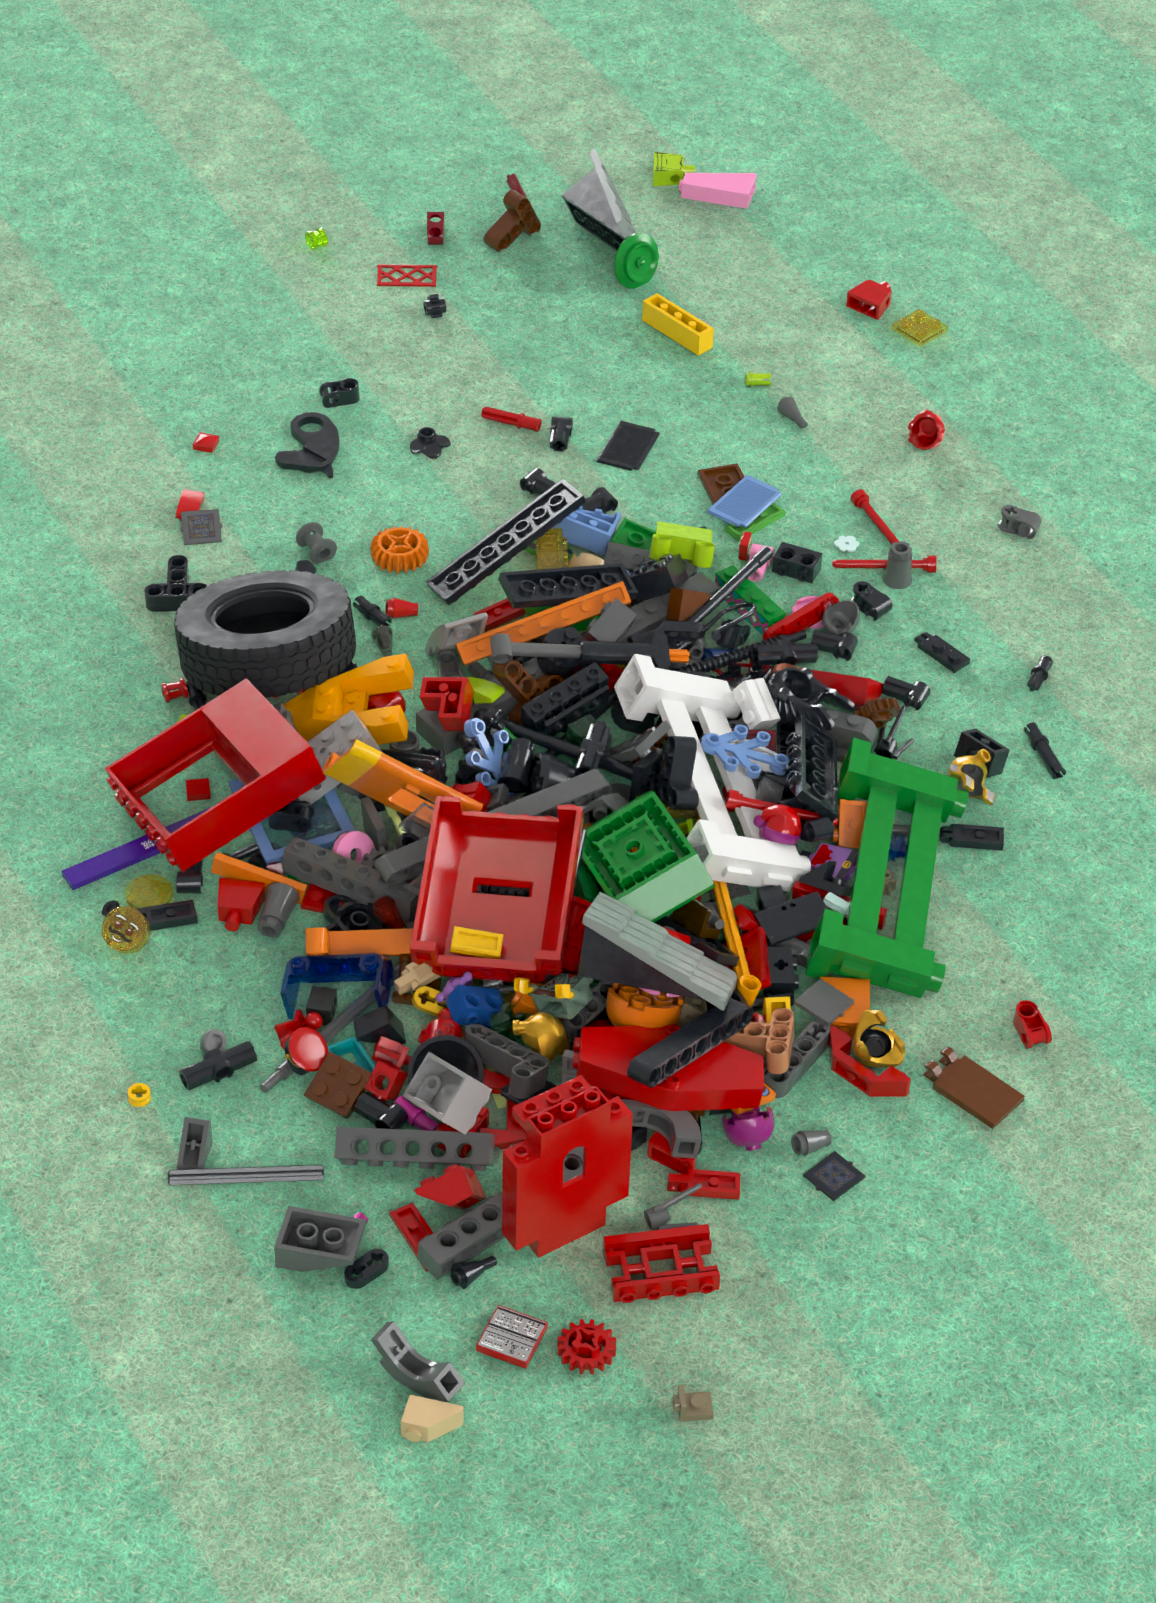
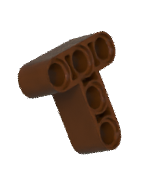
M509 190L505 194L503 203L507 211L484 236V243L497 252L507 249L522 232L532 236L531 234L539 232L541 229V222L530 201L515 190Z
M512 660L504 664L496 663L493 668L496 679L518 701L509 713L508 720H514V722L523 725L520 721L521 706L548 691L549 682H551V689L563 681L562 677L558 675H540L535 680L519 662Z

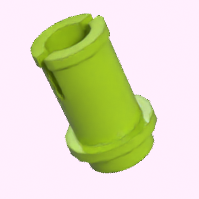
M752 371L745 373V385H749V387L753 385L770 386L771 381L763 380L771 379L770 373H753Z

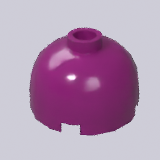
M760 1107L754 1108L739 1115L731 1112L732 1117L728 1119L724 1115L722 1117V1124L726 1137L733 1144L739 1147H746L747 1151L760 1149L761 1143L766 1142L772 1136L774 1130L772 1108L766 1107L767 1111H760Z

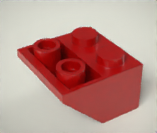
M457 1164L443 1170L444 1175L436 1179L432 1176L421 1181V1186L414 1189L415 1193L419 1196L461 1210L487 1199L475 1171L463 1166L458 1167Z

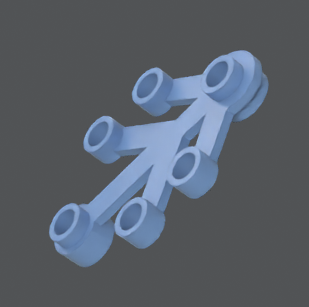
M478 718L469 719L464 724L465 734L470 738L476 737L486 759L482 758L478 751H473L466 754V762L469 766H477L492 772L496 779H491V775L488 772H481L476 775L475 779L477 782L482 783L486 787L498 785L497 781L502 773L503 744L509 741V734L506 730L496 731L493 735L495 742L492 751L484 735L485 723ZM508 751L503 755L504 762H506ZM508 792V795L510 797L515 794L512 792Z
M741 724L736 725L732 732L720 736L708 733L702 737L701 745L704 752L710 755H717L724 764L723 767L726 771H736L740 763L746 770V775L749 778H758L761 773V766L757 763H752L749 759L769 764L770 770L776 775H784L788 771L786 765L789 759L786 755L777 754L776 756H771L751 750L760 746H768L771 736L765 731L758 732L754 739L736 745L729 742L736 739L744 740L748 734V728ZM726 752L732 753L734 756H728Z

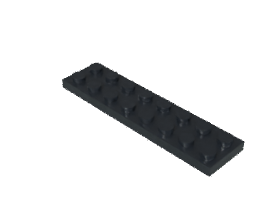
M561 479L428 579L426 584L448 606L470 589L475 588L486 577L492 575L502 565L509 562L519 552L525 550L539 537L545 535L555 525L561 523L572 512L578 510L580 506L587 502L584 495L564 479Z

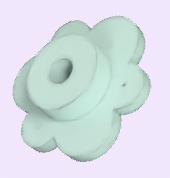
M840 536L838 540L834 541V546L842 552H855L859 542L856 541L854 536Z

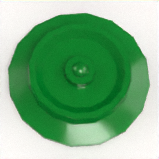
M634 233L620 244L615 255L614 269L621 285L628 289H635L648 283L653 277L659 260L658 246L654 239L646 233Z

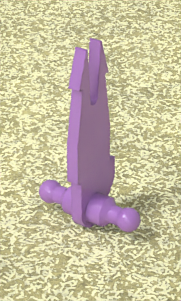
M465 972L462 977H450L443 991L436 995V1001L439 1003L444 1002L457 985L470 986L473 980L472 973Z

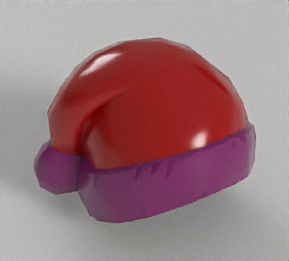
M775 804L765 808L761 815L754 817L753 823L760 828L759 834L762 838L788 845H796L799 841L802 825L798 813L793 808L783 804Z

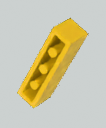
M658 293L643 300L642 321L698 356L713 348V327Z

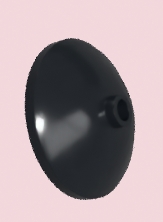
M452 1035L432 1037L423 1042L410 1058L407 1071L409 1084L428 1052L483 1084L484 1067L482 1059L477 1050L462 1038Z

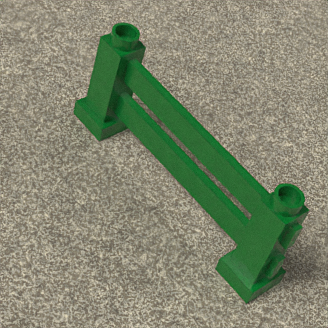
M853 738L840 768L838 800L855 801L856 798L867 800L847 925L842 924L843 913L825 908L811 938L805 975L820 979V976L826 977L829 971L854 979H870V984L922 998L925 990L935 993L939 992L946 970V965L934 962V951L923 948L940 823H946L949 815L957 818L962 817L967 805L969 792L957 788V778L870 753L871 742ZM895 809L911 813V821L893 939L876 933Z

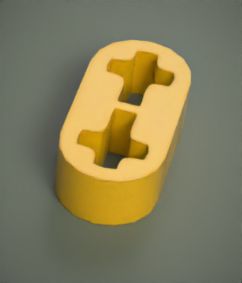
M427 986L418 988L412 995V1004L415 1008L437 1017L440 1010L444 1009V1007L437 1005V1003L444 1005L446 1002H437L436 995L441 992ZM426 993V998L433 1001V1003L427 1001L425 1004H422L421 998L418 996Z

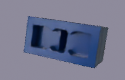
M457 985L445 1000L453 1021L461 1025L479 1024L488 1028H496L508 1012L498 989Z

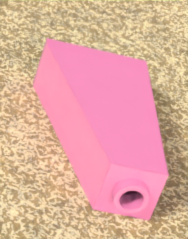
M686 173L684 179L679 182L678 190L681 191V198L748 209L756 189L757 174Z

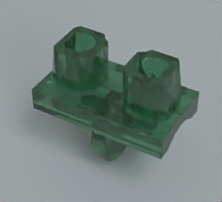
M505 1002L501 1003V1012L490 1015V1024L494 1031L501 1030L498 1031V1034L525 1047L521 1035H514L513 1020L525 1021L532 1015L530 1013L518 1012L515 1016L509 1003Z

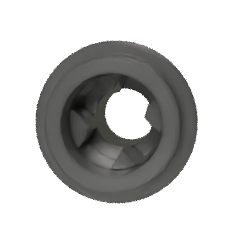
M828 1130L798 1131L791 1138L793 1151L797 1155L803 1154V1156L831 1144V1135Z

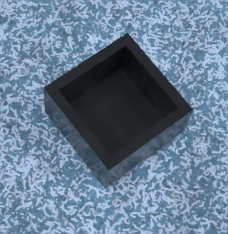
M668 553L659 557L660 560L654 562L652 559L640 563V567L633 570L634 573L630 578L638 591L637 603L668 594L671 588L679 589L687 581L689 576L680 554L672 556V553Z

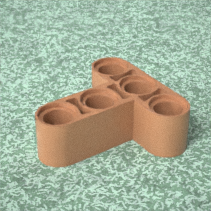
M787 1008L776 1009L771 1014L770 1023L750 1022L745 1028L724 1042L766 1057V1069L772 1074L785 1073L789 1068L794 1040V1013Z

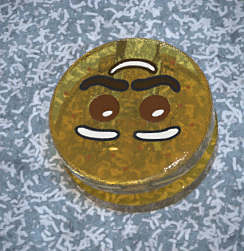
M122 906L113 909L107 914L102 924V936L107 945L114 950L125 954L135 953L141 950L148 942L150 925L147 918L138 910Z

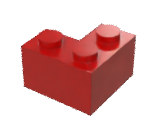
M423 677L419 697L426 711H439L438 718L445 731H464V724L470 718L474 694L468 678Z

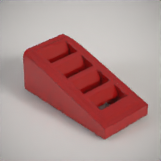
M656 1131L648 1140V1158L680 1174L688 1172V1169H695L696 1159L671 1157L669 1143L659 1132Z

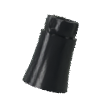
M515 738L512 741L511 748L508 750L505 765L497 781L498 785L504 783L509 788L508 792L525 793L530 789V772L534 756V744L530 740Z

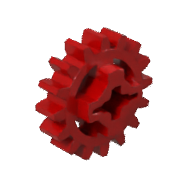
M580 1319L577 1326L571 1322L569 1323V1330L563 1328L561 1336L558 1337L557 1354L561 1356V1363L563 1365L569 1363L570 1371L579 1368V1374L589 1370L590 1374L593 1375L595 1368L604 1371L605 1364L611 1365L612 1357H616V1337H612V1330L607 1329L604 1331V1323H600L598 1326L594 1325V1319H591L589 1324H585L584 1320Z

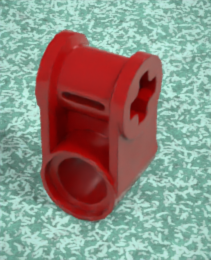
M1028 1000L1020 1001L1016 1005L1013 1025L1025 1048H1032V1045L1042 1042L1045 1044L1051 1043L1052 1033L1050 1027L1042 1017L1037 1005Z

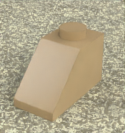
M409 1395L401 1419V1436L411 1442L432 1441L463 1425L464 1406Z

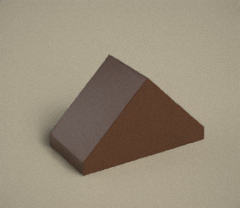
M671 588L666 620L685 621L711 597L710 594Z

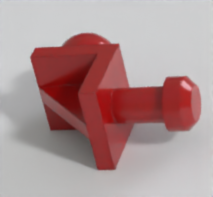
M301 1009L296 1010L293 1020L275 1025L274 1028L282 1049H285V1042L288 1037L298 1028L309 1027L318 1030L323 1024V1019L317 1012H310L304 1018Z
M380 1036L379 1041L374 1045V1053L371 1059L376 1062H386L401 1069L402 1064L409 1065L411 1056L407 1055L409 1048L404 1044Z

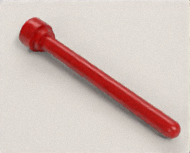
M863 489L853 492L850 500L854 506H858L865 511L891 545L894 542H900L869 504L867 493Z
M927 555V558H923V560H912L911 568H923V571H927V573H936V556ZM834 560L832 566L834 568H886L888 560Z
M729 789L725 807L730 809L744 806L762 811L769 806L775 805V803L743 797V794L733 789ZM793 808L798 813L800 819L810 821L821 818L816 812ZM837 818L832 822L833 826L838 824Z

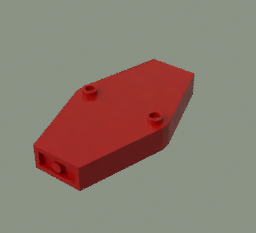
M677 1025L656 1028L642 1026L582 1027L580 1037H575L573 1052L576 1053L573 1056L572 1068L576 1069V1077L582 1075L590 1085L661 1110L694 1111L759 1108L764 1090L763 1055L725 1042L714 1047L653 1088L629 1078L627 1070L632 1059L681 1028Z

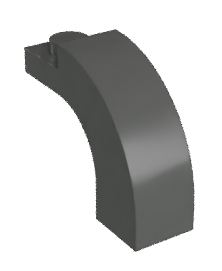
M621 1099L633 1113L632 1126L650 1128L662 1134L669 1143L671 1157L697 1158L702 1137L696 1120L688 1111L661 1110L635 1100Z
M394 1321L387 1322L371 1339L383 1357L379 1362L396 1381L424 1398L449 1402L465 1384L450 1362H433L420 1355L410 1345Z

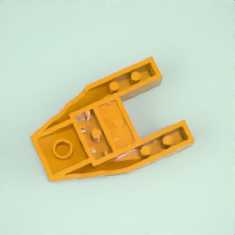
M406 653L382 657L328 679L320 685H315V687L306 690L283 705L291 712L294 726L307 742L351 710L366 725L378 745L407 741L409 723L400 705L367 710L369 695L412 689L414 670Z

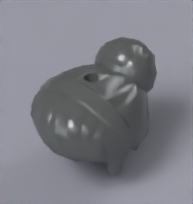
M845 600L833 606L829 604L822 616L823 628L828 633L839 636L844 632L851 633L858 626L860 612L857 604L853 601Z

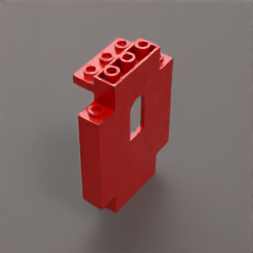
M582 1075L512 1107V1115L525 1130L526 1140L503 1150L502 1234L516 1251L528 1245L538 1258L605 1226L606 1207L629 1196L633 1113L619 1096L608 1100L597 1086L591 1087ZM584 1147L583 1174L563 1183L564 1158L574 1148Z

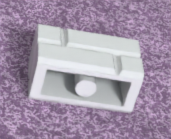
M764 678L745 680L733 690L734 699L739 704L743 714V721L747 724L749 730L769 729L781 719Z

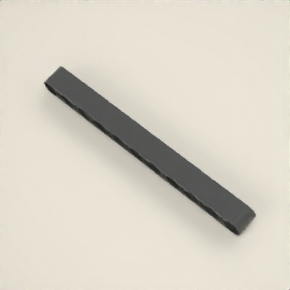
M594 769L487 813L502 812L511 815L527 814L530 816H552L555 818L558 805L573 804L583 807L600 796L610 794L612 787L598 769ZM429 836L386 853L377 859L375 868L387 885L393 886L423 874Z

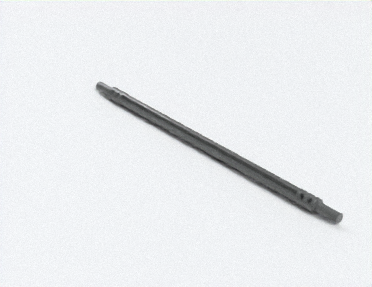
M399 963L319 1031L326 1043L395 984L394 981L398 979L401 966ZM287 1060L276 1067L275 1073L260 1085V1089L264 1093H267L282 1079L286 1080L290 1074L294 1073Z

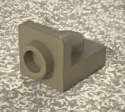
M678 1385L677 1395H673V1411L679 1412L680 1422L712 1420L714 1413L711 1393H685L684 1385Z

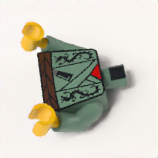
M561 973L544 985L539 986L536 984L529 985V979L515 978L514 990L532 996L538 1012H545L557 1018L573 1019L593 998L589 987L593 979L576 974Z

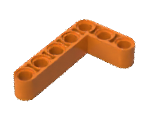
M321 927L306 928V955L308 958L411 955L410 944L413 928L329 931L328 928Z

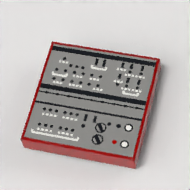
M498 1305L476 1344V1351L527 1369L548 1329V1322Z

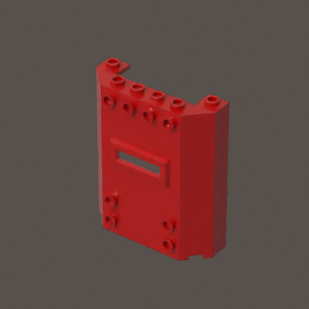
M449 795L444 797L436 796L410 944L412 962L418 965L425 963L433 967L432 972L439 976L462 977L465 972H470L473 975L472 978L501 981L527 978L529 983H540L545 981V976L549 974L556 976L562 973L584 821L582 806L573 804L558 805V818L552 816L539 817L527 814L511 815L502 812L483 813L477 810L470 812L462 811L460 798ZM478 885L529 888L530 890L529 897L477 893ZM454 926L504 934L500 959H489L450 952Z

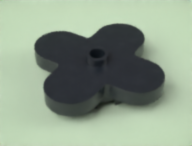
M333 895L325 901L323 915L330 925L324 928H328L329 931L391 929L396 922L395 918L383 914L378 907L369 902L367 905L356 904L357 900H352L345 895ZM366 956L365 958L377 962L385 960L389 956Z

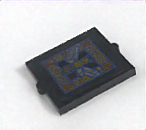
M836 1151L803 1174L808 1181L816 1186L817 1191L821 1190L833 1201L866 1178L862 1172L853 1166V1162H848Z

